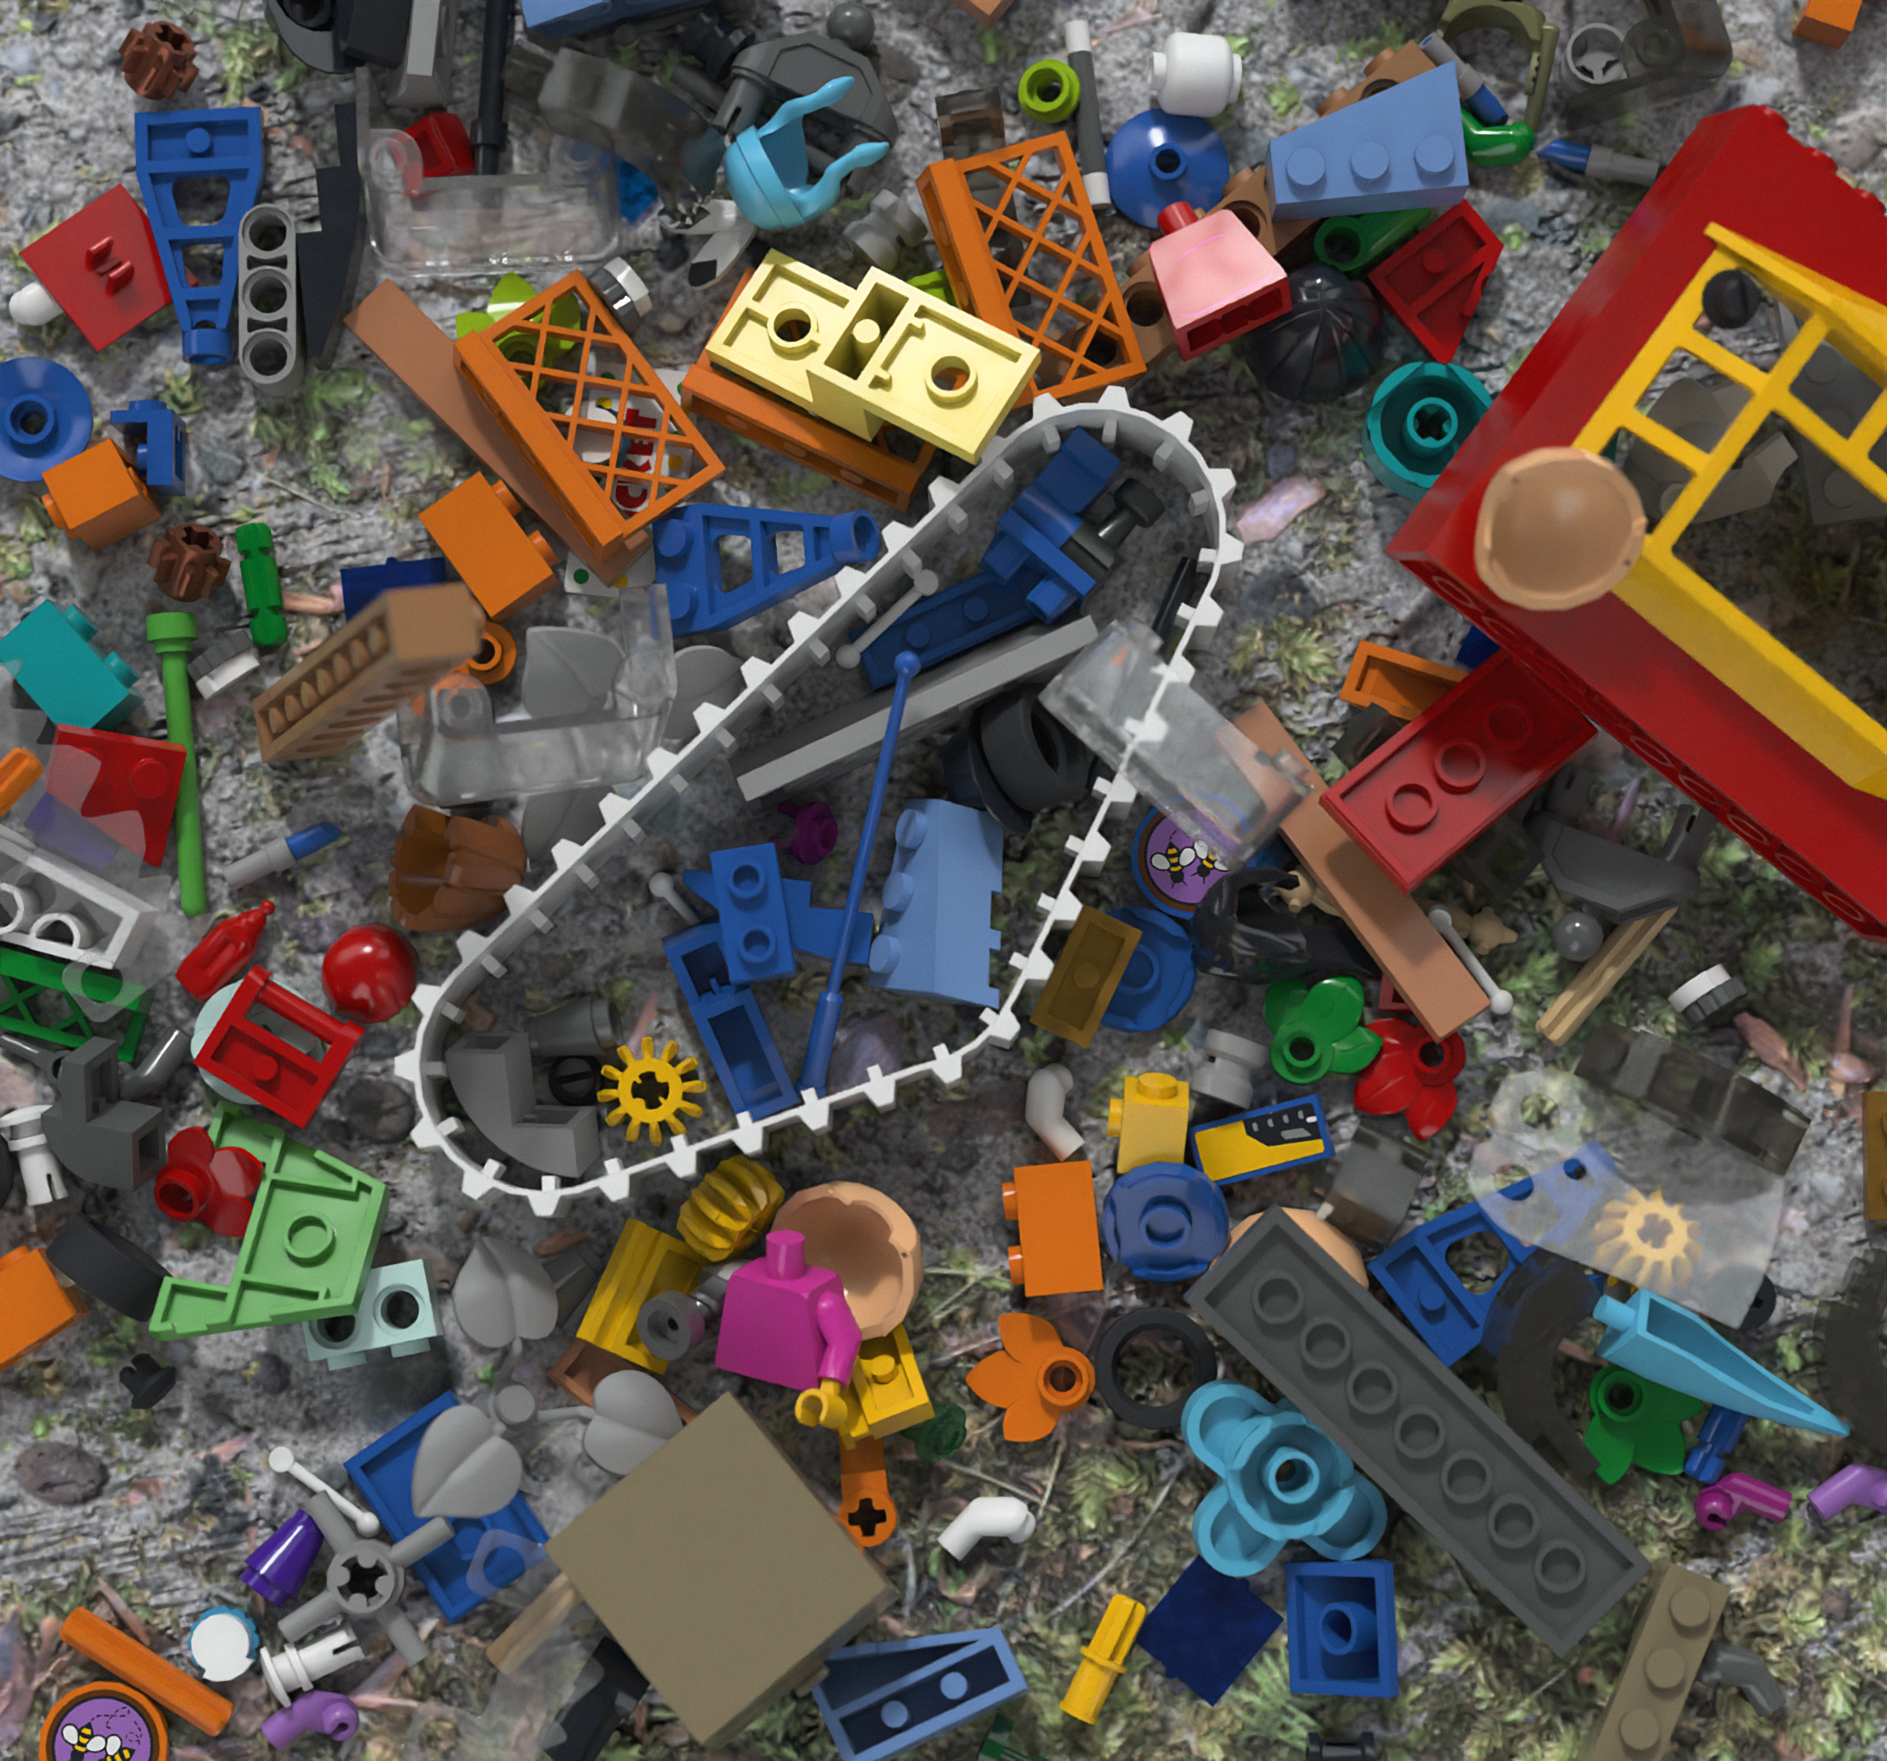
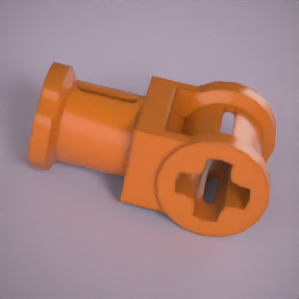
M838 1427L831 1429V1432L838 1434L841 1459L840 1479L843 1502L839 1508L838 1517L863 1547L879 1545L892 1535L898 1522L897 1506L890 1496L883 1437L874 1440L873 1435L859 1439L855 1441L856 1448L847 1451ZM864 1498L872 1499L874 1509H885L886 1521H881L876 1525L875 1534L866 1535L863 1525L858 1523L852 1524L850 1518L851 1513L861 1509L862 1499Z

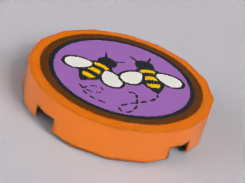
M95 1681L71 1690L51 1708L40 1730L38 1756L40 1761H169L171 1747L169 1745L170 1736L167 1730L169 1727L164 1711L158 1704L125 1681Z

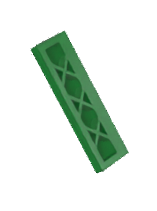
M0 947V975L13 997L0 1005L1 1028L79 1048L88 1040L97 1036L88 1017L109 1005L118 1006L133 1011L123 1047L117 1046L118 1060L135 1064L156 990ZM14 978L36 985L21 993ZM49 988L61 991L74 1015L51 1028L39 1025L26 1002ZM75 995L96 1000L97 1002L82 1009ZM18 1006L26 1021L3 1014ZM79 1023L86 1037L64 1031Z

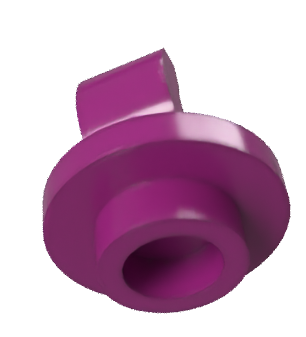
M810 801L803 807L791 802H783L778 805L777 812L794 818L792 832L786 838L770 836L768 843L774 842L778 850L793 855L799 863L816 865L821 862L834 848L838 836L837 823L834 820L830 807L825 803Z

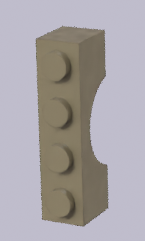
M1658 1557L1634 1615L1632 1637L1618 1680L1601 1716L1591 1731L1584 1737L1574 1761H1661L1731 1588Z

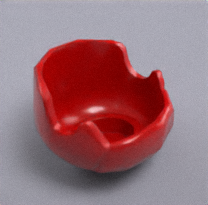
M380 922L353 925L334 941L326 952L321 969L322 991L340 1016L363 1025L388 1021L408 1006L416 990L420 961L417 950L399 929Z

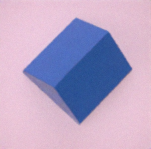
M1384 1557L1357 1558L1349 1561L1329 1559L1284 1562L1290 1692L1385 1698L1399 1697L1393 1563Z

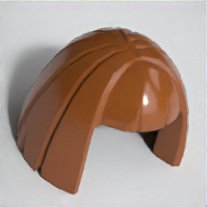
M413 804L401 826L405 833L398 834L394 846L396 856L391 858L390 863L395 870L389 872L388 893L393 898L390 906L396 921H400L399 924L401 926H405L406 929L413 931L447 932L483 924L507 910L508 906L503 895L515 884L523 886L528 862V853L519 831L514 825L502 816L495 814L485 816L479 822L457 815L450 817L426 806Z

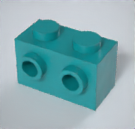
M46 599L0 640V662L55 725L62 723L111 732L146 700L133 686L140 679L137 672L115 650L108 656L92 639L99 632L98 628L74 603L66 609L64 606Z

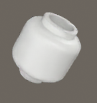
M1185 32L1173 33L1167 37L1161 53H1150L1146 72L1147 89L1157 91L1159 104L1165 113L1205 118L1219 116L1227 104H1235L1237 101L1242 76L1240 54L1232 53L1230 44L1224 37Z

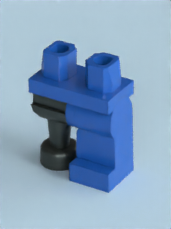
M1079 425L1063 442L1060 451L1038 477L1022 492L1011 508L1009 507L998 519L994 539L985 551L980 563L981 568L1004 586L1012 580L1024 565L1037 574L1042 580L1026 597L1025 604L1030 611L1047 625H1051L1073 606L1080 611L1107 580L1114 563L1115 553L1134 527L1137 525L1142 528H1149L1165 512L1163 504L1151 490L1136 479L1128 477L1113 493V501L1117 508L1098 526L1093 528L1082 519L1087 511L1116 481L1122 462Z

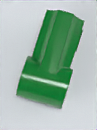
M1427 207L1333 217L1325 221L1317 230L1309 254V262H1325L1335 265L1350 280H1356L1367 265L1428 219L1431 215V210ZM1340 239L1346 241L1353 247L1356 258L1348 263L1334 262L1327 257L1324 245L1331 240Z

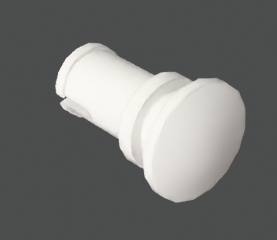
M53 1105L25 1107L0 1118V1128L10 1126L13 1140L7 1141L9 1151L16 1150L28 1198L26 1200L28 1206L50 1202L54 1198L61 1199L69 1196L68 1189L65 1188L59 1160L48 1144L41 1123V1114Z
M349 1620L343 1622V1625L298 1646L294 1643H287L284 1645L286 1651L274 1657L271 1656L267 1646L260 1649L262 1668L267 1682L274 1695L286 1708L292 1705L289 1692L299 1687H302L304 1692L314 1688L312 1681L357 1660L365 1659L363 1650L358 1639L356 1640L355 1632Z

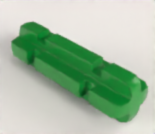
M266 523L242 525L236 528L235 538L238 553L244 556V560L240 561L247 611H250V614H253L254 619L249 620L252 641L257 647L278 646L287 642L288 632L285 617L279 615V610L283 609V601L276 559H273V556H270L269 553L274 550L271 529Z

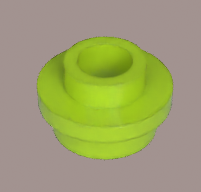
M1053 59L1042 60L1033 64L1023 74L1018 87V97L1022 108L1031 118L1042 123H1056L1070 116L1078 106L1081 97V84L1077 74L1064 62ZM1051 83L1060 84L1061 92L1059 97L1050 103L1043 102L1041 98L1043 89Z

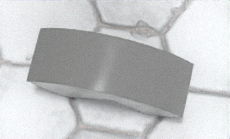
M468 1031L444 1052L452 1086L466 1113L491 1142L511 1157L546 1173L578 1178L601 1155L596 1106L536 1105L527 1032Z

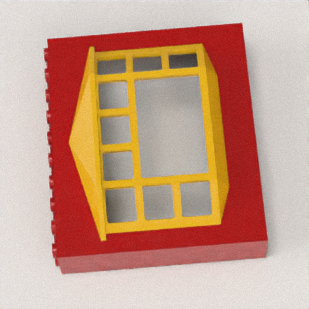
M1750 104L1701 119L1384 550V553L1697 806L1714 815L1718 819V823L1862 939L1887 944V730L1671 553V547L1771 410L1779 414L1887 505V474L1868 458V451L1887 427V217L1885 216L1887 208L1881 200L1870 192L1860 188L1854 189L1836 173L1839 168L1827 154L1814 147H1804L1788 133L1790 129L1788 122L1778 112L1764 105ZM1726 269L1745 272L1805 323L1769 374L1763 373L1694 330V326L1704 314L1701 304L1702 291L1707 281L1715 273ZM1823 339L1884 389L1848 440H1845L1790 394L1788 389L1790 383ZM1679 350L1689 353L1751 393L1748 403L1709 455L1635 409L1672 356ZM1620 430H1625L1692 473L1691 481L1651 535L1645 534L1643 550L1626 578L1598 599L1566 610H1531L1501 599L1479 577L1475 559V542L1479 514L1491 480L1508 462L1534 450L1549 448H1580L1600 456L1615 434Z

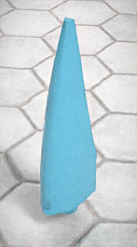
M1642 1286L1625 1304L1607 1295H1603L1597 1302L1593 1318L1608 1325L1597 1347L1596 1352L1598 1356L1643 1378L1730 1410L1792 1427L1841 1437L1849 1436L1850 1426L1760 1366L1721 1337L1696 1314Z

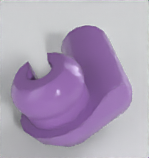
M1853 1463L1807 1494L1806 1497L1817 1514L1825 1522L1851 1503L1879 1510L1882 1514L1887 1515V1470L1862 1463Z
M310 1689L306 1692L302 1691L291 1700V1706L287 1708L285 1706L261 1724V1729L267 1739L278 1750H282L306 1729L331 1734L332 1740L342 1741L352 1737L357 1731L359 1712L355 1703L343 1694Z

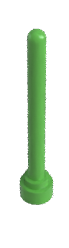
M194 612L158 613L145 617L147 643L154 644V654L161 656L168 742L183 744L187 751L174 808L181 908L186 916L198 918L207 909L189 675L186 669L188 665L187 654L193 652L192 641L198 640L197 615Z

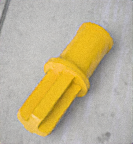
M1115 1594L1112 1597L1089 1647L1082 1645L1079 1650L1084 1657L1064 1699L1058 1705L1060 1709L1082 1721L1096 1725L1097 1717L1118 1674H1126L1128 1667L1123 1665L1147 1616V1608L1143 1604L1122 1594Z

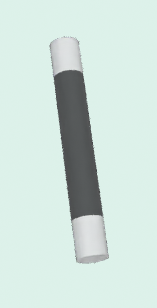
M1076 20L1065 23L1063 28L1068 66L1077 74L1081 84V97L1078 106L1074 110L1083 184L1092 210H1099L1110 207L1111 200L1089 27L1087 21Z

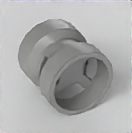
M1590 23L1580 27L1571 36L1558 64V78L1563 89L1570 96L1581 101H1596L1606 97L1616 87L1629 61V47L1624 36L1616 28L1605 23ZM1582 67H1584L1587 71L1591 72L1592 74L1586 73L1582 69Z
M882 189L870 202V215L866 216L862 221H852L842 231L840 238L867 268L871 269L873 266L890 274L898 266V255L902 252V249L904 247H916L928 234V229L901 199L892 192Z
M1209 1029L1203 1045V1049L1209 1059L1204 1061L1202 1068L1194 1071L1189 1090L1206 1098L1248 1110L1254 1094V1089L1251 1085V1071L1255 1072L1263 1067L1269 1049L1236 1035Z

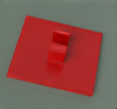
M121 183L19 252L21 259L97 354L173 302L150 220ZM184 263L187 282L193 288L198 285L199 281Z

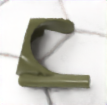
M1450 0L1439 23L1440 30L1437 29L1436 31L1447 45L1457 36L1468 30L1492 27L1511 33L1526 46L1531 57V64L1525 84L1524 94L1528 95L1523 123L1531 127L1533 131H1538L1560 34L1558 26L1546 22L1545 15L1539 9L1524 3L1499 0Z

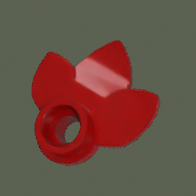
M1397 1017L1375 1020L1364 1028L1376 1033L1383 1040V1044L1375 1059L1368 1067L1363 1069L1356 1082L1354 1107L1359 1112L1372 1115L1395 1114L1403 1110L1409 1127L1417 1140L1421 1141L1432 1137L1446 1125L1457 1108L1458 1096L1454 1079L1458 1077L1466 1064L1467 1047L1462 1035L1456 1031L1438 1043L1444 1050V1059L1438 1066H1431L1423 1058V1049L1427 1043L1435 1041L1422 1024L1415 1027Z
M190 1127L179 1131L168 1144L169 1162L158 1172L156 1177L154 1199L157 1206L166 1216L173 1220L187 1222L200 1218L219 1235L245 1237L253 1210L247 1197L252 1195L261 1184L265 1173L263 1164L252 1153L243 1148L227 1146L215 1149L213 1141L202 1127Z

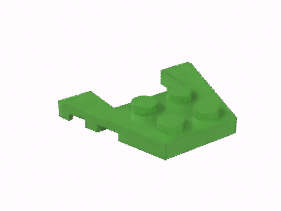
M218 1100L208 1133L215 1149L227 1146L243 1148L261 1161L265 1173L261 1180L231 1284L229 1286H222L164 1276L148 1331L154 1340L170 1341L358 1314L391 1198L387 1185L319 1149L314 1151L289 1138L285 1131L268 1122L265 1124L260 1123L243 1114L239 1107L230 1102Z

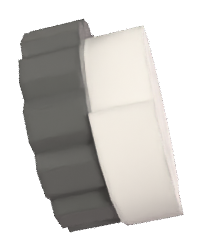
M616 257L603 268L598 269L585 278L627 335L641 326V317L652 310V303L647 294L649 291L635 271L620 257Z
M244 629L211 647L186 666L187 671L196 683L195 686L205 700L215 697L259 667L260 663L250 650L255 645Z
M1718 964L1688 981L1667 999L1689 1031H1693L1735 1006L1749 994V991L1738 976L1731 978L1724 966Z

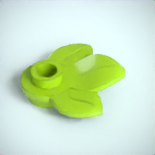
M512 271L507 272L491 295L487 314L464 312L456 316L458 340L472 330H475L477 334L538 294L519 275ZM569 294L552 306L549 325L580 330L581 308L576 295ZM544 311L530 321L542 323ZM513 331L495 343L507 361L513 362L518 356L526 355L534 360L535 365L539 342L538 335ZM547 337L542 367L553 369L554 360L569 352L576 342ZM519 376L530 391L532 378ZM539 379L537 392L549 381Z

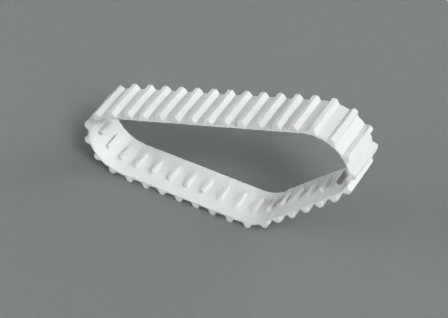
M1108 385L1098 403H1078L1062 407L1049 393H1045L1033 398L1031 421L1018 427L1006 439L995 434L976 465H974V470L960 484L942 476H939L928 486L929 513L913 529L892 521L881 532L884 557L866 574L845 566L834 577L838 601L825 614L817 619L798 611L787 622L793 644L773 664L753 656L740 667L747 686L745 691L725 710L704 702L693 712L701 733L678 755L657 747L646 758L653 779L629 801L609 793L599 803L606 824L584 846L561 839L551 849L559 870L536 892L515 884L503 895L511 916L488 938L467 930L456 941L463 962L449 975L441 987L419 984L411 998L424 1014L417 1031L415 1049L395 1057V1075L414 1082L416 1100L423 1115L422 1119L410 1133L417 1147L435 1153L445 1152L454 1163L464 1169L462 1192L475 1200L494 1203L506 1193L528 1197L535 1216L567 1218L575 1199L592 1197L603 1192L615 1203L626 1205L638 1201L641 1196V1179L670 1168L679 1178L689 1182L705 1177L706 1156L738 1145L752 1159L769 1154V1137L771 1132L802 1121L806 1123L816 1136L831 1132L833 1128V1110L864 1099H868L881 1114L896 1109L897 1088L916 1080L932 1076L948 1091L961 1085V1064L977 1056L988 1044L1009 1049L1018 1038L1021 1028L1012 1011L1017 1005L1023 990L1044 991L1052 974L1054 964L1042 950L1050 933L1071 934L1083 907L1071 893L1072 887L1078 876L1099 877L1111 848L1099 831L1105 819H1127L1139 790V786L1127 773L1132 762L1154 763L1167 732V727L1157 718L1156 712L1159 706H1181L1196 671L1183 656L1187 649L1208 650L1224 612L1211 598L1214 590L1232 586L1242 560L1244 543L1226 533V512L1236 486V481L1231 469H1209L1202 455L1190 444L1188 439L1193 420L1180 411L1161 421L1147 412L1130 408L1125 387ZM1079 425L1096 441H1101V445L1105 448H1114V443L1133 448L1153 459L1152 465L1159 471L1163 472L1167 467L1188 489L1191 495L1188 502L1191 516L1195 517L1202 514L1210 549L1201 548L1197 559L1196 571L1210 573L1208 583L1196 609L1184 603L1181 604L1173 624L1186 631L1168 667L1157 661L1153 662L1146 681L1158 687L1141 725L1126 718L1120 731L1119 739L1131 744L1113 783L1098 777L1091 796L1103 801V804L1085 841L1070 835L1063 853L1076 860L1057 900L1042 893L1036 911L1048 916L1029 958L1016 952L1013 953L1008 968L1021 975L999 1015L986 1007L979 1016V1022L987 1027L983 1033L972 1043L949 1055L945 1043L933 1047L935 1061L915 1065L885 1077L882 1075L879 1064L866 1068L871 1082L820 1100L814 1088L807 1089L801 1092L805 1102L804 1106L754 1123L749 1111L737 1114L736 1118L740 1126L739 1129L690 1146L687 1136L683 1134L670 1138L675 1152L625 1169L622 1160L619 1158L605 1161L604 1164L608 1172L607 1176L572 1188L561 1189V1177L542 1176V1191L522 1189L500 1180L507 1166L496 1160L488 1159L483 1167L470 1156L456 1137L466 1131L460 1119L455 1117L448 1119L443 1108L439 1078H449L446 1064L440 1061L443 1042L452 1020L461 1024L467 1013L459 1008L472 991L490 973L499 979L507 972L508 969L502 962L537 928L546 934L554 926L548 917L584 883L592 890L601 881L594 873L630 838L637 845L647 836L641 828L676 794L685 800L693 792L688 783L722 750L731 756L739 748L735 737L768 705L775 712L783 706L785 701L782 692L814 661L822 668L831 659L828 648L860 617L868 624L877 615L874 603L905 573L912 579L921 573V558L951 529L960 535L968 527L967 514L997 485L1005 492L1013 484V469L1020 463L1045 450L1047 456L1059 452L1060 445Z

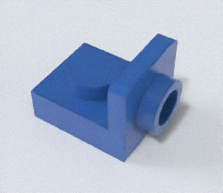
M135 400L128 403V410L110 411V424L122 435H147V441H139L137 448L139 476L141 479H147V486L160 497L185 496V421L173 409H167V403L156 400Z

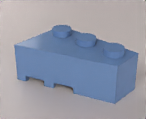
M1455 59L1269 141L1264 164L1271 223L1461 204L1469 186Z
M907 798L904 812L900 815L896 825L895 837L897 846L891 874L883 886L882 902L884 907L878 935L872 943L869 952L870 973L867 986L930 1002L999 1009V989L989 987L990 952L997 953L1001 948V931L990 929L991 895L997 896L1002 893L1003 828L987 812L941 799Z
M1000 1627L841 1647L823 1662V1665L827 1666L831 1673L811 1690L843 1761H889L1031 1693V1689L1006 1635Z

